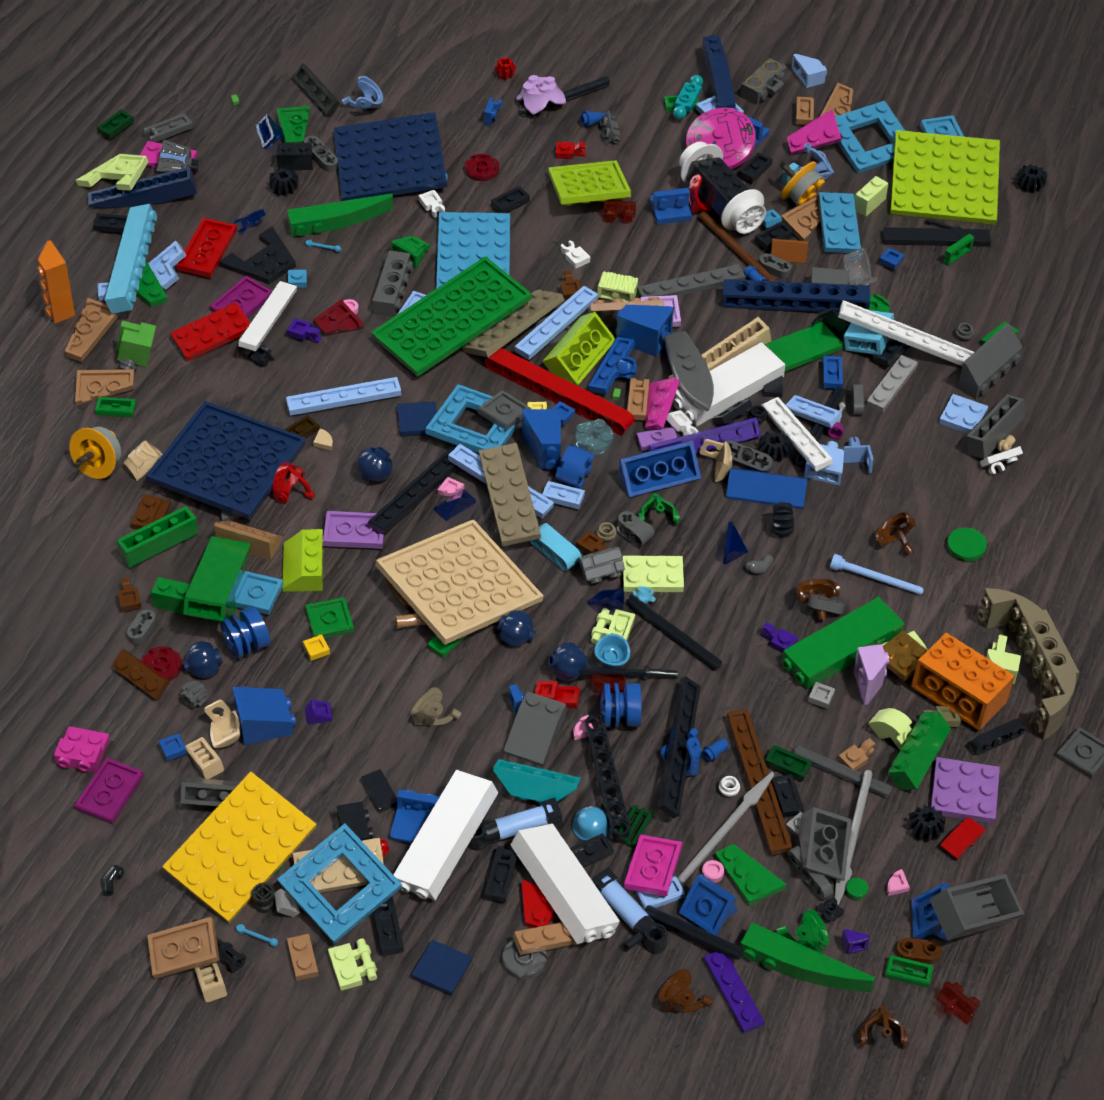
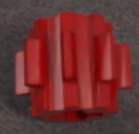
M500 58L497 61V65H495V73H498L500 79L505 80L511 79L514 76L516 64H513L511 58Z

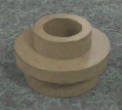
M602 523L597 528V536L604 541L613 540L616 537V529L611 523Z

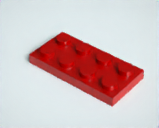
M203 218L184 251L187 256L177 263V270L211 278L237 232V225Z
M234 302L170 332V335L188 362L241 337V334L245 333L251 323L237 302Z

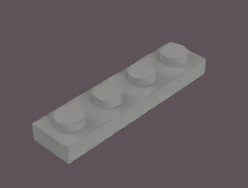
M901 355L868 398L866 406L883 413L915 371L918 362Z

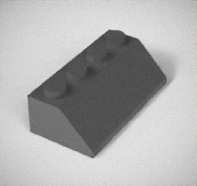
M1007 323L963 362L958 389L977 399L981 394L984 395L992 384L995 385L1002 375H1006L1012 366L1019 364L1022 359L1021 352L1023 347L1010 324Z

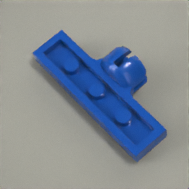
M616 338L589 383V391L607 394L616 378L621 377L627 380L634 378L637 371L636 360L629 357L635 346L634 339Z

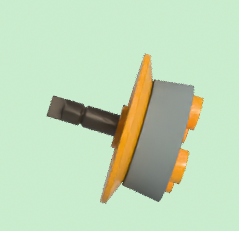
M784 161L780 165L782 170L791 178L782 190L780 198L784 200L790 197L796 206L816 197L817 190L825 184L824 177L815 172L817 163L814 161L805 165L797 173Z
M103 427L82 428L77 430L70 439L69 449L74 461V467L95 479L106 478L114 471L115 465L121 457V447L114 432Z

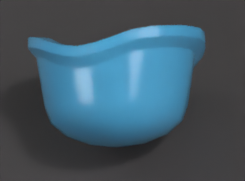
M612 633L599 639L595 645L594 653L603 667L619 668L629 660L630 647L625 638Z
M597 807L582 808L573 819V833L581 841L589 840L602 833L607 836L609 833L607 817Z

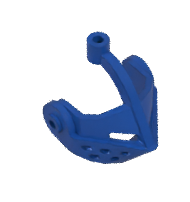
M692 728L687 734L689 739L686 742L690 757L686 776H698L702 749L696 737L699 732L695 728ZM669 745L661 748V756L665 764Z

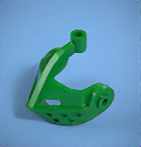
M657 493L650 497L639 510L637 516L645 522L644 514L649 509L656 508V513L659 515L663 514L665 509L671 513L675 525H678L680 521V516L674 505L664 500Z
M812 909L804 912L802 917L803 924L796 928L795 933L799 941L790 935L787 926L777 928L779 935L822 954L830 943L829 934L823 920Z

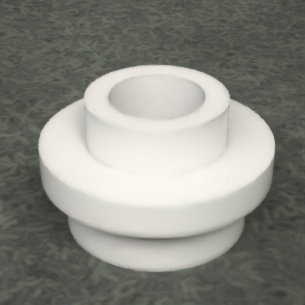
M726 776L719 782V791L723 795L731 797L738 794L740 784L735 777Z

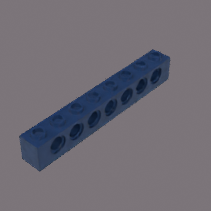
M724 279L722 308L822 312L833 307L839 313L841 303L844 300L869 310L870 285Z

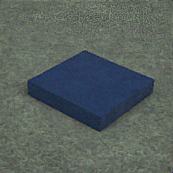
M435 401L397 404L400 436L427 435L425 434L426 427L437 413Z
M432 939L411 974L412 979L452 996L470 966L472 957Z

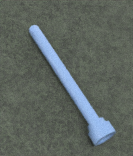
M837 554L833 556L830 565L832 570L842 571V569L918 595L924 592L920 586L846 562V559L842 558L843 556Z

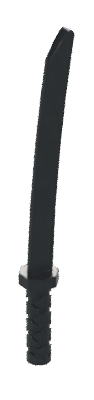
M644 666V670L622 668H582L577 670L579 673L640 675L644 679L649 677L677 679L678 674L677 670L651 669L649 666Z

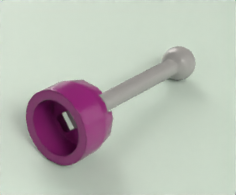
M843 402L838 404L839 411H841V415L843 409H845L846 407L845 403ZM841 418L828 430L829 436L834 439H839L843 436L844 426L840 423Z

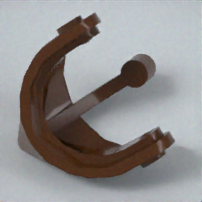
M907 511L900 512L889 518L876 530L877 542L884 547L892 541L902 539L905 545L903 549L909 555L914 550L910 546L906 535L916 526L915 519ZM906 523L907 526L900 527L901 524ZM896 528L897 531L890 535L889 533Z
M832 579L807 580L796 585V597L799 602H808L809 596L804 594L806 592L827 598L836 597L840 594V587L837 581ZM823 590L824 593L815 594L814 591ZM815 608L819 620L827 619L825 611Z
M685 969L679 970L672 975L658 993L662 1012H693L704 1005L709 1007L713 999L704 994L697 1003L691 1004L695 999L694 992L688 988L691 984L692 976Z
M882 1005L876 1009L860 1028V1033L858 1034L860 1047H864L865 1043H867V1029L879 1022H883L882 1036L884 1038L891 1036L892 1030L889 1028V1025H891L898 1031L902 1048L907 1047L908 1035L905 1028Z

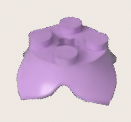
M530 76L516 97L517 101L524 99V106L533 115L542 111L548 101L558 105L566 104L565 95L558 88L554 77Z

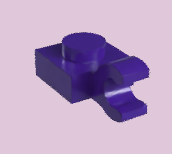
M295 318L287 329V335L304 340L308 337L314 343H319L321 340V336H318L321 332L320 329L312 328V323Z
M767 622L762 627L764 631L761 633V636L770 640V646L781 653L798 642L797 636L782 628L776 631L775 627Z

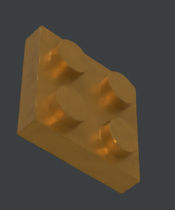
M905 631L900 632L883 645L884 652H887L889 655V664L886 667L903 681L915 674L918 659L928 651Z

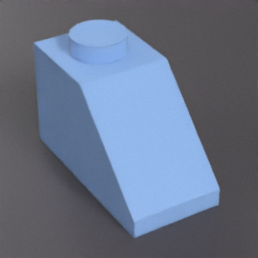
M799 54L793 55L792 69L806 88L825 83L827 69L819 60Z

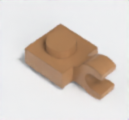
M870 738L860 748L854 744L838 756V760L843 765L857 771L868 763L869 758L867 756L875 751L872 747L876 744Z

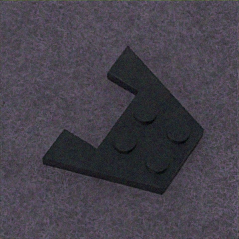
M272 226L259 235V239L268 245L246 261L231 253L219 261V267L269 285L286 274L288 270L295 268L296 262Z

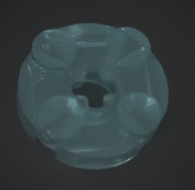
M602 419L587 421L577 425L575 443L579 448L588 450L593 454H600L607 451L613 443V431Z

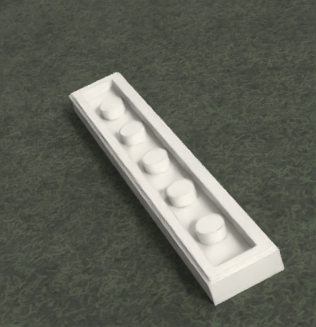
M281 281L278 283L240 338L238 346L253 351L258 349L296 293L297 286Z
M779 397L762 404L766 409L768 417L785 436H788L789 441L815 471L833 464L829 454Z

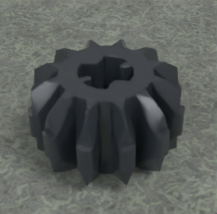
M1023 165L1017 174V184L1020 185V189H1026V192L1029 190L1033 193L1035 190L1040 191L1046 185L1047 172L1043 171V167L1039 168L1037 165Z
M287 167L286 169L280 168V170L274 169V172L270 173L269 186L273 193H278L279 196L282 194L287 196L288 193L294 194V190L298 189L299 178L294 170H289Z
M775 430L773 433L766 432L765 435H761L758 443V451L771 456L774 462L776 460L782 462L784 458H787L791 448L788 436H783L782 432L778 434Z
M779 502L773 505V526L776 535L784 536L794 532L793 507L791 503Z
M925 804L923 809L917 806L915 812L910 814L909 829H912L913 836L919 835L920 840L926 838L928 842L932 838L937 840L940 834L944 833L946 819L942 816V810L935 811V805L932 808H928Z

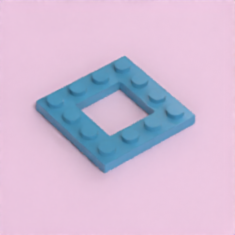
M885 101L835 116L842 140L837 144L857 174L894 162L896 130H905ZM877 122L891 144L865 152L851 130Z
M458 384L426 427L425 434L455 445L461 444L469 450L479 453V450L505 445L521 421L507 431L494 424L487 435L455 425V422L466 407L478 410V407L493 397Z
M343 824L277 878L278 883L334 944L402 888V884L346 824ZM344 856L369 884L336 911L310 882Z

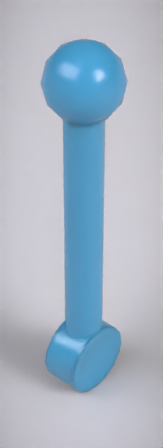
M307 240L305 242L307 247L315 246L326 249L335 250V252L341 251V247L339 245H324L312 242V240Z
M243 924L236 926V931L239 934L246 933L270 943L272 947L278 945L276 938L270 939L246 929Z

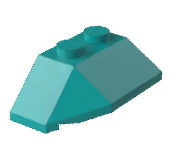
M498 759L493 769L510 795L516 796L521 800H535L539 804H541V801L555 797L557 801L575 791L581 782L580 777H573L559 772Z

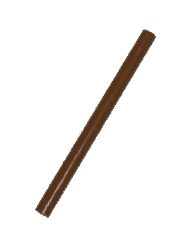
M703 211L699 214L698 218L748 266L756 267V271L766 278V281H777L706 212Z

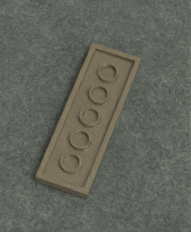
M542 290L532 292V299L462 346L464 353L483 357L491 356L563 302V295Z
M517 443L479 450L502 546L540 539L541 533Z

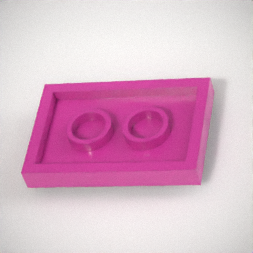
M640 835L626 876L624 889L667 897L682 851V842Z

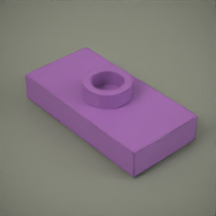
M674 427L637 433V440L641 451L649 450L648 445L677 438Z

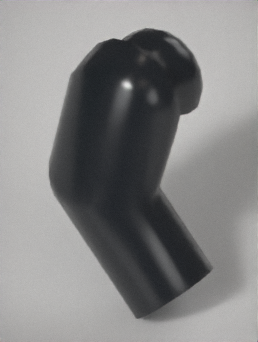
M112 865L102 877V893L104 896L114 894L113 881L115 878L120 879L124 875L122 867Z

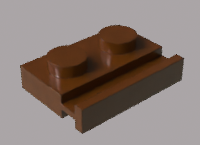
M144 494L131 521V528L138 530L166 516L171 507V500L165 501L162 498Z

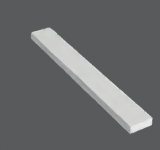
M843 300L841 303L839 318L960 366L974 353L971 350Z

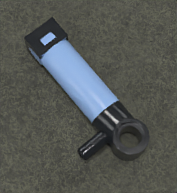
M556 797L541 801L540 807L487 821L485 816L469 842L468 847L476 851L482 850L488 843L516 836L518 830L553 824L555 828L563 827L562 813Z
M607 867L591 878L608 905L636 933V935L624 943L626 949L630 950L643 941L645 949L649 953H662L667 944L666 928L656 923L618 883V877L613 871Z

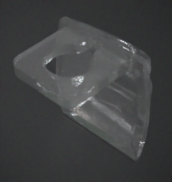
M865 248L843 256L844 268L849 270L848 281L851 285H868L877 281V278L871 277L870 261Z

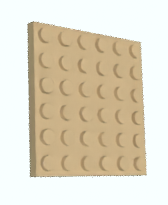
M474 519L379 558L375 564L444 645L501 620L502 615L508 616L510 611L524 610L543 600L542 593Z

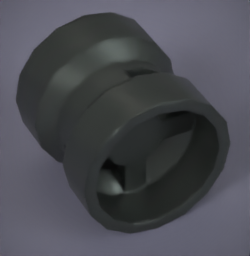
M259 883L252 890L254 908L260 913H268L275 907L274 889L270 884Z

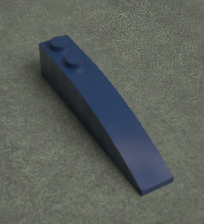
M710 35L703 37L702 56L718 108H736L731 76L720 36Z
M186 167L139 179L131 191L118 190L116 186L88 192L89 207L118 208L162 203L197 194V184L191 168Z

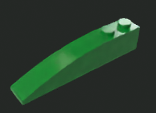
M386 194L288 209L287 216L291 236L296 237L328 232L375 218L393 209V195Z
M751 923L741 942L740 947L743 948L742 956L748 961H755L763 965L768 970H775L802 981L831 988L861 992H872L875 977L757 924Z

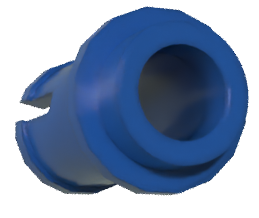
M748 266L744 270L746 279L766 281V278L756 271V267Z
M720 738L711 746L704 747L702 755L708 762L715 761L717 756L729 749V744L724 738Z

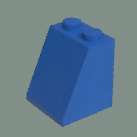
M626 304L622 311L619 310L617 313L616 321L618 322L615 334H617V337L634 339L635 346L633 349L657 357L665 345L664 337L672 333L674 307Z
M522 409V439L540 469L557 470L560 467L561 409Z
M232 688L235 710L239 717L240 732L244 745L294 734L293 726L296 725L294 713L290 714L289 709H292L290 698L285 697L283 689Z

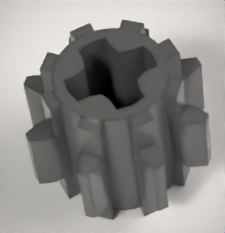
M199 681L187 682L181 688L183 692L180 694V698L190 708H194L197 705L200 707L206 701L205 696L208 691Z

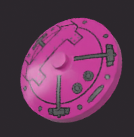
M716 108L701 114L691 124L687 133L686 144L689 147L696 142H705L719 146L723 152V161L730 169H734L743 164L752 154L756 143V135L752 122L745 114L732 108Z

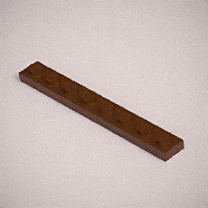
M748 709L728 712L727 719L749 789L751 790L769 773ZM770 782L758 803L755 804V808L770 855L787 853L792 849V845L772 783Z

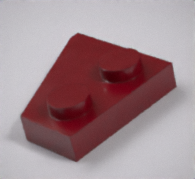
M342 299L313 319L314 325L320 329L324 336L364 328V323Z

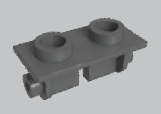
M607 110L600 120L602 136L606 146L609 141L617 144L621 140L617 118L610 116V112Z

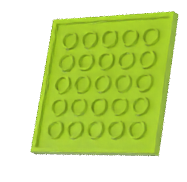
M896 130L890 214L996 225L1000 140Z

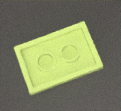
M623 556L625 566L623 571L624 592L637 591L639 586L648 587L654 592H684L682 556Z

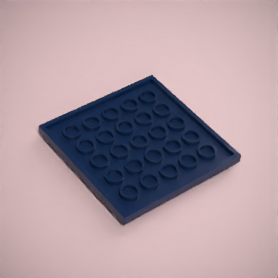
M436 112L334 128L343 201L386 194L399 195L447 187Z
M204 401L146 475L147 482L250 520L272 491L274 477L279 466L284 462L292 463L305 446L306 438Z

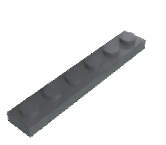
M738 264L638 286L637 293L640 298L649 296H682L722 287L724 279L745 280L746 276Z

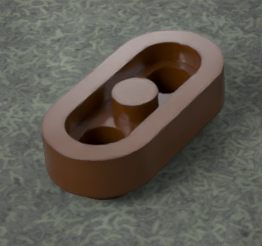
M914 938L901 939L896 948L898 957L925 964L937 963L942 953V949L937 942Z

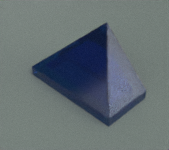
M267 114L256 125L264 149L270 147L283 136L281 128Z
M462 489L435 506L434 511L445 521H448L475 504L476 499L465 489Z
M733 522L728 523L723 558V564L726 565L748 553Z
M623 588L601 590L588 600L587 603L593 606L623 609L625 592Z

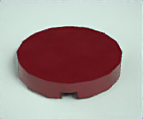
M475 154L469 160H466L465 173L475 181H489L498 175L499 162L495 157L494 159L491 158V155Z
M159 646L152 648L141 658L144 664L168 681L178 677L182 670L180 654L177 651H173L170 647Z

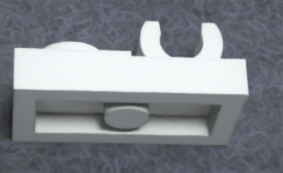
M1019 446L987 457L980 461L982 468L989 466V474L994 475L996 473L995 466L999 472L1005 470V467L1001 462L1006 461L1009 464L1017 461V456L1023 454Z

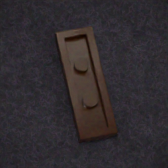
M121 649L111 666L158 700H160L170 683L124 649Z

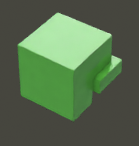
M122 321L116 351H119L117 360L125 361V358L136 362V365L147 367L156 326L141 322L140 326Z

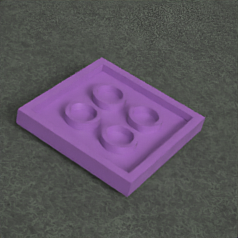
M936 757L931 808L935 805V811L942 810V816L961 819L970 817L974 821L994 824L1000 767Z

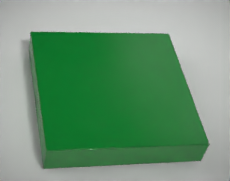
M345 597L305 605L313 637L322 635L323 638L354 632Z

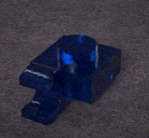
M260 209L243 218L236 219L233 223H241L242 228L237 231L238 233L244 232L249 223L255 225L261 222V217L266 214L263 209Z

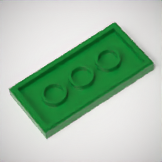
M823 322L764 344L785 363L784 372L840 351L844 346Z

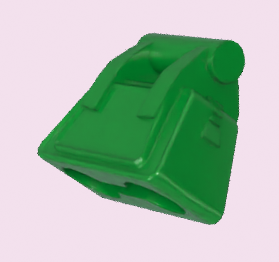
M414 235L393 240L391 245V251L410 253V261H413V268H418L424 259L426 251L430 249V244Z

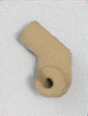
M1008 435L1004 440L998 442L997 449L1000 452L1010 450L1011 446L1015 443V438L1012 435Z

